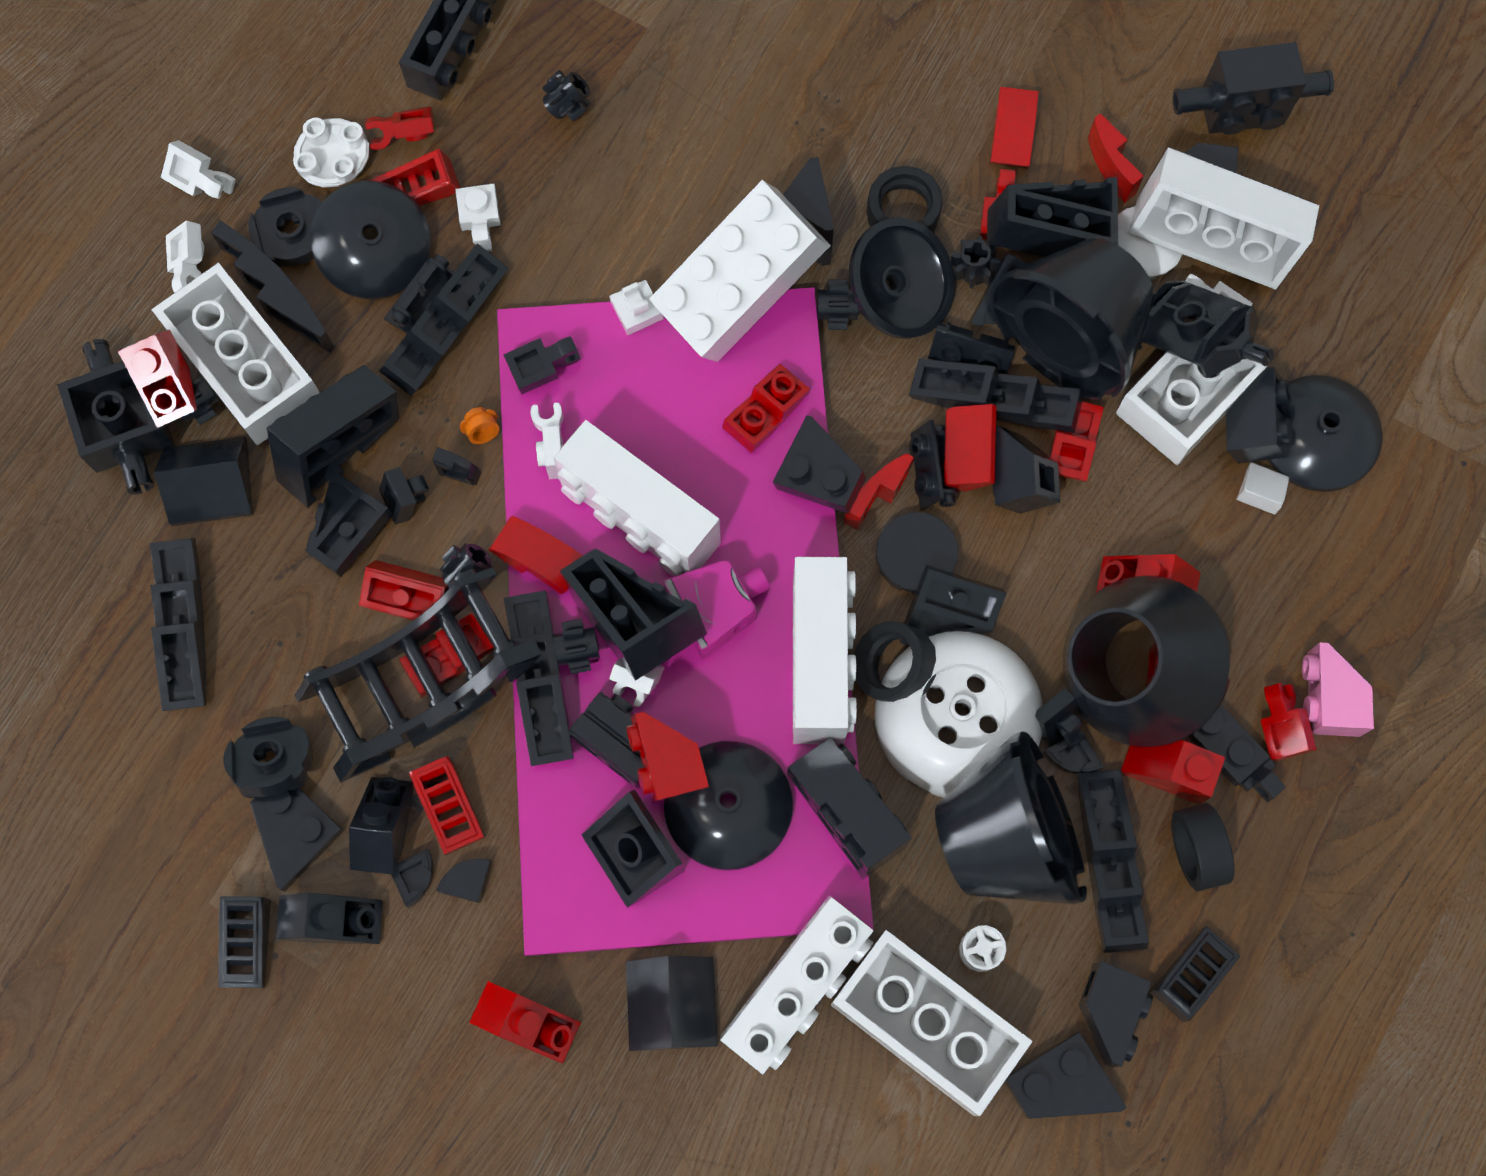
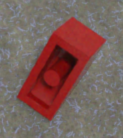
M1183 740L1156 747L1129 745L1120 770L1123 775L1200 805L1212 797L1226 757Z

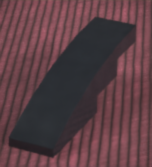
M220 220L211 233L221 250L237 259L233 265L242 280L260 291L256 298L265 313L330 353L334 345L301 292L286 274L257 246Z
M477 243L379 372L412 396L509 268Z
M928 359L918 360L909 396L913 399L947 409L958 406L993 404L996 405V420L1075 433L1083 400L1081 389L1041 385L1036 377L999 374L995 366Z
M196 538L150 543L155 585L150 586L156 627H151L162 711L206 706L204 617Z
M544 590L505 597L504 603L511 637L510 641H515L517 645L535 640L542 653L535 663L516 681L531 766L574 759L560 667L556 661L552 635L554 631L547 592Z
M1121 770L1078 773L1077 782L1087 862L1103 953L1147 949L1149 938L1141 906L1143 891L1135 859L1137 844Z

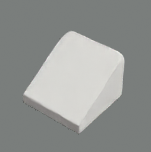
M1250 462L1236 500L1275 515L1285 500L1289 477Z

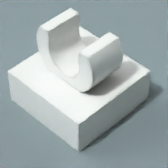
M646 280L630 284L622 288L621 291L609 296L610 303L627 335L664 319L663 314L649 300L653 293Z
M618 659L613 666L609 678L617 682L613 688V694L616 693L621 696L626 686L633 688L637 693L634 705L639 707L659 683L664 666H657L635 681Z

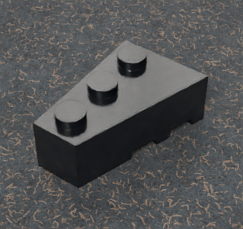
M1117 177L1106 178L1103 182L1086 183L1085 179L1074 180L1068 185H1054L1053 182L1008 185L988 208L987 244L1041 257H1046L1091 238L1104 239L1118 245Z
M363 365L352 373L344 375L338 382L318 395L310 397L304 404L287 415L276 419L266 429L277 482L309 508L317 500L312 494L326 482L325 478L330 469L342 476L345 472L341 466L357 450L364 454L399 419L396 390Z
M596 548L560 570L575 603L635 681L707 635L696 604L687 599L682 601L669 594L664 586L657 582L652 584L637 576L634 569Z
M830 737L788 767L787 775L861 878L864 879L902 852L912 837L900 819L883 803L882 796L869 778L864 779L854 767L857 763L848 748L843 743L837 746Z

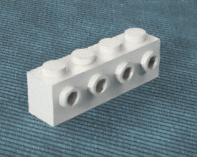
M828 896L723 1031L720 1040L761 1074H764L769 1066L776 1070L791 1051V1048L786 1045L797 1030L804 1034L817 1018L819 1013L814 1008L821 998L826 995L831 999L842 986L846 977L841 972L851 960L859 963L869 951L874 942L868 937L872 934L873 930L835 899Z

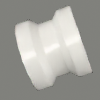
M987 925L971 929L963 936L959 944V956L963 964L976 972H987L997 967L1003 961L1006 954V942L1002 934L995 928Z

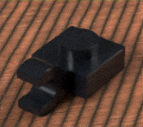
M571 336L561 339L547 348L544 347L539 338L503 354L521 394H525L558 379L555 367L569 366L581 360Z

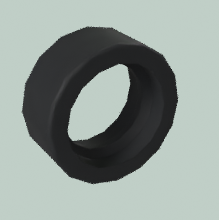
M910 166L893 167L881 173L871 185L866 213L870 227L878 222L890 219L885 216L881 207L885 194L893 190L907 189L915 191L927 202L926 215L917 222L933 232L938 225L943 203L941 189L934 178L922 169Z
M886 621L873 626L861 637L854 652V655H856V682L864 693L879 701L894 702L907 698L922 689L926 684L923 696L929 690L936 677V674L932 676L936 663L935 646L925 633L901 622ZM903 639L911 646L913 655L911 669L906 679L898 686L893 688L885 687L879 679V659L884 649L890 643Z
M1209 803L1175 811L1171 819L1172 837L1179 864L1190 886L1198 892L1233 882L1235 870L1232 848L1225 826L1215 808Z

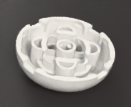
M953 631L929 636L936 649V663L932 676L936 674V677L930 688L936 690L940 688L943 691L944 700L942 702L934 704L927 699L926 693L922 696L926 684L922 689L907 698L894 702L879 700L875 702L874 717L878 740L891 765L907 781L910 780L917 786L929 791L930 794L939 797H945L1013 734L1022 731L1027 732L1038 746L1042 737V730L1035 714L1043 706V701L1032 672L1025 662L1010 648L990 637L972 632ZM911 646L904 650L886 671L881 681V684L885 687H896L906 679L913 659ZM970 677L981 679L985 684L984 690L979 693L970 691L967 687V680ZM962 704L963 708L967 707L970 711L969 714L966 716L957 714L955 705ZM985 716L992 717V721L997 724L996 731L993 733L982 731L979 726L980 719ZM947 727L955 732L956 741L952 744L942 742L938 737L940 729Z

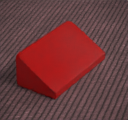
M996 405L958 406L946 410L944 484L946 486L967 492L995 484Z
M375 560L365 567L358 606L415 620L433 606L450 588L445 584L442 577Z

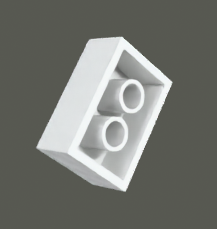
M1166 352L1125 395L1116 414L1178 466L1226 415L1229 408L1267 366H1262L1249 359H1242L1241 362L1209 378H1205L1201 366Z

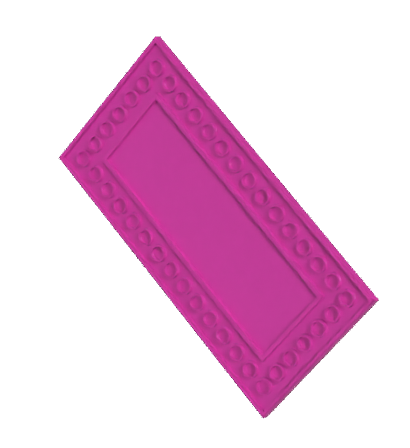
M814 287L788 289L718 362L702 358L664 316L663 320L627 335L610 302L497 309L506 522L511 516L522 519L561 540L583 556L596 548L634 569L637 576L652 584L657 582L664 586L663 581L673 577L658 564L660 559L649 550L641 553L635 549L625 538L628 534L616 525L612 529L603 525L593 515L595 510L584 501L578 505L570 500L561 491L562 485L560 480L549 479L546 467L538 466L536 442L543 441V432L538 430L533 424L530 413L532 405H537L540 417L542 419H549L554 415V403L560 404L563 413V422L561 424L563 446L581 424L587 420L720 519L721 544L702 567L728 560L738 577L756 567H760L770 585V589L751 599L756 608V619L703 660L694 644H691L662 663L661 666H664V670L659 683L639 707L634 705L637 697L635 689L626 686L620 697L634 708L631 713L632 716L636 713L645 712L696 742L699 748L719 741H737L761 749L771 756L785 773L793 799V812L789 829L781 844L770 856L753 866L739 870H718L703 866L689 858L673 840L665 820L664 799L652 802L651 794L644 795L641 788L637 790L572 738L574 759L531 766L516 681H514L513 697L525 956L798 936L828 896L835 899L873 930L869 875L864 879L861 878L787 775L788 767L820 745L793 744V573L795 557H839L835 509L777 490L773 484V480L806 415L813 417L828 434ZM571 336L581 360L569 366L555 367L558 379L525 394H521L503 354L539 338L544 347L547 348L559 340ZM781 363L808 386L810 391L774 433L751 453L726 432L722 425L724 419L751 396L754 386ZM508 564L509 597L546 590L554 634L562 633V622L582 619L584 629L594 627L573 600L569 589L565 593L559 594L530 572L526 571L521 574ZM597 630L596 635L600 658L590 660L591 671L571 674L568 664L559 666L569 729L580 715L585 712L598 693L602 692L611 698L613 688L617 683L609 678L618 658ZM848 690V698H852V690ZM854 724V732H847L844 745L853 755L857 763L854 767L859 772ZM635 789L683 863L684 872L627 908L583 839L582 834L628 792ZM726 793L721 796L719 802L723 807L731 808L736 804L737 800L733 794Z

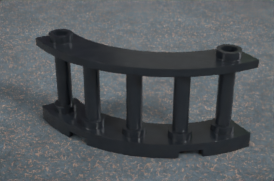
M494 568L480 572L471 569L459 574L454 578L451 588L433 606L395 634L329 668L327 666H319L304 675V681L295 694L297 701L301 702L318 695L345 746L342 749L343 754L333 767L340 783L390 761L391 758L388 752L408 742H411L413 747L416 748L454 726L497 696L493 689L505 678H508L509 682L516 681L542 655L535 640L517 645L515 641L511 642L482 592L497 575ZM469 604L495 648L494 658L485 667H483L455 617ZM441 627L468 674L466 678L467 683L452 694L445 692L419 645L420 641ZM403 652L431 701L428 704L429 709L412 719L404 718L377 669L378 666ZM361 675L389 725L386 733L368 741L365 738L359 737L334 688Z

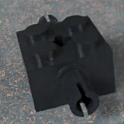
M1296 42L1220 51L1215 58L1203 87L1174 89L1172 96L1173 109L1176 115L1204 111L1209 134L1223 132L1226 135H1232L1245 129L1253 128L1271 130L1285 124L1299 98L1322 95L1330 96L1334 89V78L1331 70L1304 74Z
M104 339L93 340L96 350H93L91 343L87 342L82 346V350L86 356L90 373L57 384L79 456L96 473L120 465L129 494H142L140 485H144L145 490L148 492L154 487V483L151 480L144 456L175 445L168 423L160 427L156 426L124 362L121 361L114 364L108 341Z

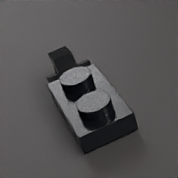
M1220 705L1212 718L1202 728L1188 736L1197 746L1226 757L1221 772L1235 787L1239 785L1246 792L1253 787L1266 802L1273 800L1286 788L1271 771L1276 765L1269 758L1270 756L1222 705Z

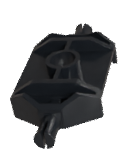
M1183 280L1165 282L1153 294L1138 350H1141L1143 342L1201 366L1205 378H1209L1241 362L1242 359H1249L1262 366H1268V361L1271 363L1274 357L1273 349L1254 343L1258 326V318L1254 307ZM1200 316L1197 320L1193 322H1183L1185 319H1192Z

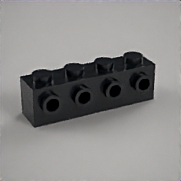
M433 0L399 61L407 87L442 101L448 88L452 89L455 86L459 77V68L465 57L469 58L472 55L482 26L486 27L489 24L496 0Z

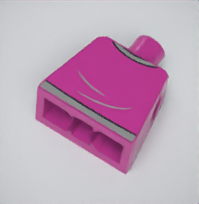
M723 560L663 581V585L669 594L682 601L687 599L697 606L707 635L693 643L702 660L709 657L754 622L756 619V608L751 599L770 589V585L760 567H756L738 577L728 560Z

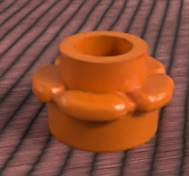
M483 407L473 408L465 414L464 420L460 424V431L463 434L466 433V436L473 444L487 443L499 433V426L496 421L498 414L492 409L486 410Z

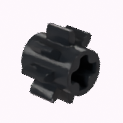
M558 70L547 80V84L542 87L546 92L543 96V103L549 113L557 119H563L568 115L572 121H575L587 111L586 108L591 104L587 99L590 96V88L586 81L575 72H570L565 77L563 72Z
M982 236L968 242L962 239L961 253L954 252L951 254L952 265L956 267L955 280L963 278L971 289L975 285L982 283L989 285L991 272H996L1001 262L1000 259L995 258L997 246H989L982 240Z
M829 279L828 290L818 289L817 318L818 320H827L828 330H847L848 320H858L859 308L855 303L851 290H848V280Z
M201 375L192 380L197 410L181 417L185 423L195 418L202 425L216 416L211 406L220 400Z
M464 543L460 549L453 545L442 557L445 564L440 570L443 572V581L451 588L454 578L459 574L471 569L480 572L493 567L491 566V557L482 547L476 544Z
M582 619L562 622V633L552 635L558 666L568 664L571 674L591 671L590 660L600 658L595 627L584 629Z

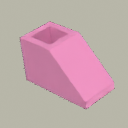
M1318 643L1307 652L1302 662V676L1304 680H1308V696L1304 699L1303 709L1307 710L1312 734L1361 737L1374 729L1372 686L1329 643Z

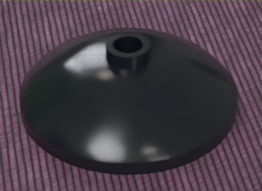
M358 181L335 190L322 202L312 221L310 244L318 269L334 287L356 298L378 300L395 296L406 289L430 256L431 234L425 214L416 201L407 193L384 182ZM367 228H374L378 232V236L373 240L364 238L362 234Z
M890 218L868 228L860 236L853 248L849 264L851 292L860 312L873 327L891 337L911 339L928 334L937 328L939 323L943 322L953 302L955 277L947 250L930 229L911 219ZM886 279L890 283V289L887 286Z
M1309 375L1289 381L1291 403L1285 405L1286 418H1289L1291 421L1293 440L1292 443H1287V458L1271 459L1268 462L1278 473L1288 476L1289 482L1312 491L1329 492L1341 490L1361 480L1375 465L1383 442L1382 425L1373 404L1356 387L1335 377ZM1323 419H1331L1335 424V428L1326 426Z
M719 741L700 747L699 751L709 787L664 799V815L668 830L677 846L689 858L703 866L718 870H739L753 866L763 861L777 849L789 829L793 812V799L788 779L781 767L771 756L753 745L737 741ZM726 793L733 794L737 800L736 804L731 808L723 807L719 802L722 795Z

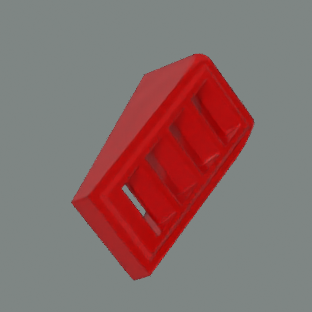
M436 149L370 180L394 185L412 197L419 206L456 194L455 189L460 188L451 160L440 149ZM439 171L441 177L438 180H436L434 172ZM424 175L427 185L421 186L420 176ZM407 180L409 181L412 190L409 193L406 192L403 183Z
M449 756L440 758L409 773L444 855H448L485 838L454 762ZM447 774L448 780L427 789L426 782ZM454 790L456 796L434 805L432 798ZM461 805L463 812L444 821L440 820V814ZM468 821L469 829L449 838L447 837L446 830Z

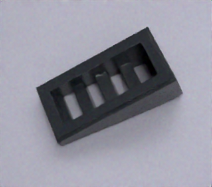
M220 897L219 988H264L271 900L265 897ZM236 911H253V920L236 919ZM235 929L253 930V938H234ZM233 947L253 948V956H233ZM232 965L253 966V974H231Z
M1206 926L1149 992L1182 1022L1190 1021L1237 962L1240 955ZM1205 943H1208L1225 958L1220 965L1201 949ZM1195 956L1213 971L1209 977L1191 962ZM1185 968L1203 984L1199 989L1181 974ZM1175 981L1192 996L1188 1002L1171 987Z

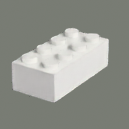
M1168 147L1137 198L1128 233L1262 285L1277 289L1313 241L1319 205Z
M761 180L649 300L702 358L718 362L831 245L777 188Z
M219 263L151 309L166 330H171L177 344L257 446L268 438L266 427L273 424L279 417L287 415L304 404L310 397L320 393L312 379Z
M587 420L581 424L553 457L558 472L557 478L562 485L561 491L574 503L580 505L584 501L595 510L593 515L606 527L612 529L616 525L628 534L625 538L635 549L641 553L649 550L660 559L658 564L671 576L675 577L701 568L721 544L720 519Z
M795 557L793 573V744H821L830 737L835 744H844L847 732H854L857 712L856 698H848V690H853L854 681H856V655H848V649H853V639H855L856 615L855 613H847V608L853 607L855 571H847V557Z
M887 930L884 931L831 1003L833 1008L973 1116H981L1033 1042Z

